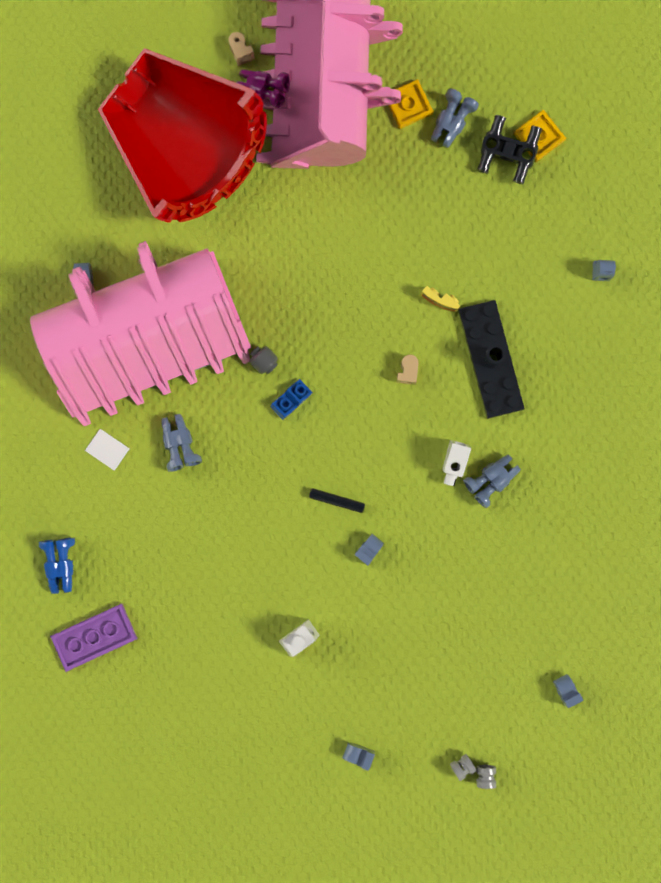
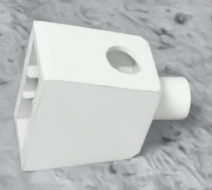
M450 440L442 469L446 473L445 484L455 486L457 476L463 477L471 452V447L468 444ZM458 462L456 468H451L452 463Z
M308 619L279 640L287 654L290 657H294L316 641L320 635Z

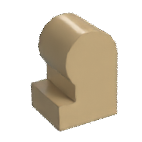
M233 32L229 36V44L237 65L240 66L254 60V51L251 45L246 47L244 35L240 32Z
M406 355L402 359L401 368L403 373L397 374L396 383L416 384L419 364L417 357Z

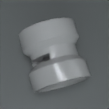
M467 754L461 756L459 761L450 763L459 781L465 779L467 774L476 772Z
M477 765L476 769L479 775L477 787L482 789L496 788V780L494 779L496 766Z

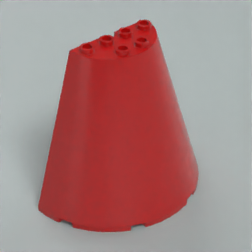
M144 48L124 74L125 81L115 85L98 108V111L151 214L156 219L169 223L172 220H177L178 222L193 220L217 207L215 203L221 198H229L254 167L255 163L252 160L257 151L261 152L266 136L267 114L263 111L262 106L264 103L260 96L249 87Z

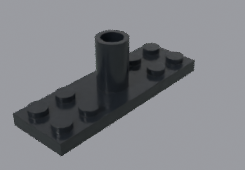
M496 300L458 309L486 418L490 419L524 410ZM490 354H494L497 357V361L492 360Z

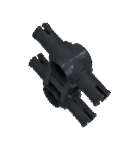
M495 115L491 130L486 133L483 139L482 156L477 171L488 174L492 159L495 157L518 165L513 182L524 185L528 170L533 167L539 149L537 144L543 129L532 125L527 141L521 142L501 135L506 118L501 115ZM493 140L497 145L494 148H488L486 146L487 142ZM530 151L533 156L530 159H524L522 154Z

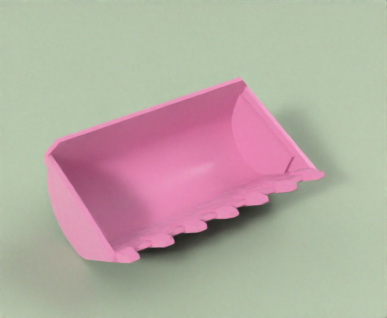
M263 0L277 3V15L262 18V27L276 29V42L261 45V54L275 56V69L263 72L270 73L272 79H277L278 75L282 72L288 73L290 76V87L288 93L283 92L286 99L280 108L273 107L267 98L262 100L264 103L263 109L273 110V124L267 125L266 136L272 137V151L258 153L257 162L271 164V168L309 169V166H346L361 161L366 156L367 109L396 104L401 101V92L399 90L382 87V78L369 73V45L398 39V36H401L403 33L402 23L382 21L384 19V8L371 5V0Z
M141 242L137 249L144 273L95 291L85 270L82 271L79 266L72 269L73 273L69 274L70 281L78 298L31 316V328L41 357L59 389L57 394L72 418L76 417L83 426L91 424L87 412L101 406L104 407L110 416L115 415L118 412L114 401L129 395L138 406L144 403L141 391L157 385L163 395L171 393L168 380L180 375H184L190 385L197 382L194 370L211 364L216 374L222 373L224 369L221 359L234 354H238L243 364L250 362L248 349L251 346L213 251L209 252L208 248L158 267L147 242Z

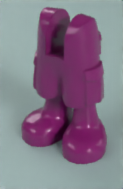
M240 71L239 76L247 81L246 83L236 81V83L253 89L262 100L265 98L269 99L273 107L280 108L286 99L283 92L288 93L290 87V76L288 73L282 72L278 75L277 79H272L270 73ZM272 87L278 90L270 91L267 88Z

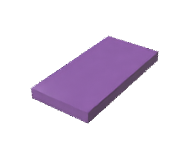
M123 603L50 636L65 672L138 639Z

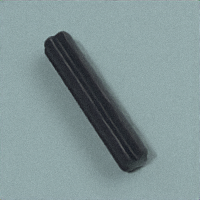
M314 488L310 490L309 498L359 513L364 511L365 504Z

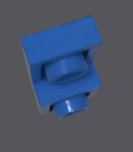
M299 379L283 395L275 400L270 407L284 420L313 392Z

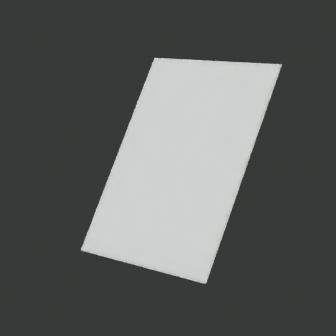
M99 429L85 451L115 471L129 451V448Z

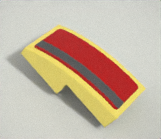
M428 286L421 292V296L441 309L457 312L460 307L459 301L453 295L449 296L446 293L440 298L439 292L434 288L430 289Z

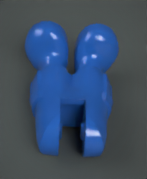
M75 538L39 542L40 549L46 554L47 562L44 563V569L52 594L59 593V579L61 578L64 593L72 592V575L74 570L73 561L68 559V550L75 545ZM56 547L58 550L59 561L55 559Z

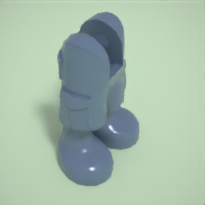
M455 89L447 90V109L440 112L431 140L437 142L443 130L448 132L443 146L446 148L461 133L466 124L464 121L466 115L476 111L479 106L476 100L466 97L461 104L458 114L454 116L453 113L462 100L461 93Z
M181 414L175 415V422L178 430L175 431L171 430L168 417L162 419L164 447L170 451V461L166 466L168 472L177 471L184 467L178 452L179 446H181L185 466H195L202 463L201 456L194 454L190 448L193 440Z
M509 454L483 468L480 477L475 479L467 477L463 480L465 486L472 494L484 483L490 481V484L485 489L474 495V498L484 508L490 506V495L494 491L501 492L521 470L516 465L507 472L504 466L513 459Z

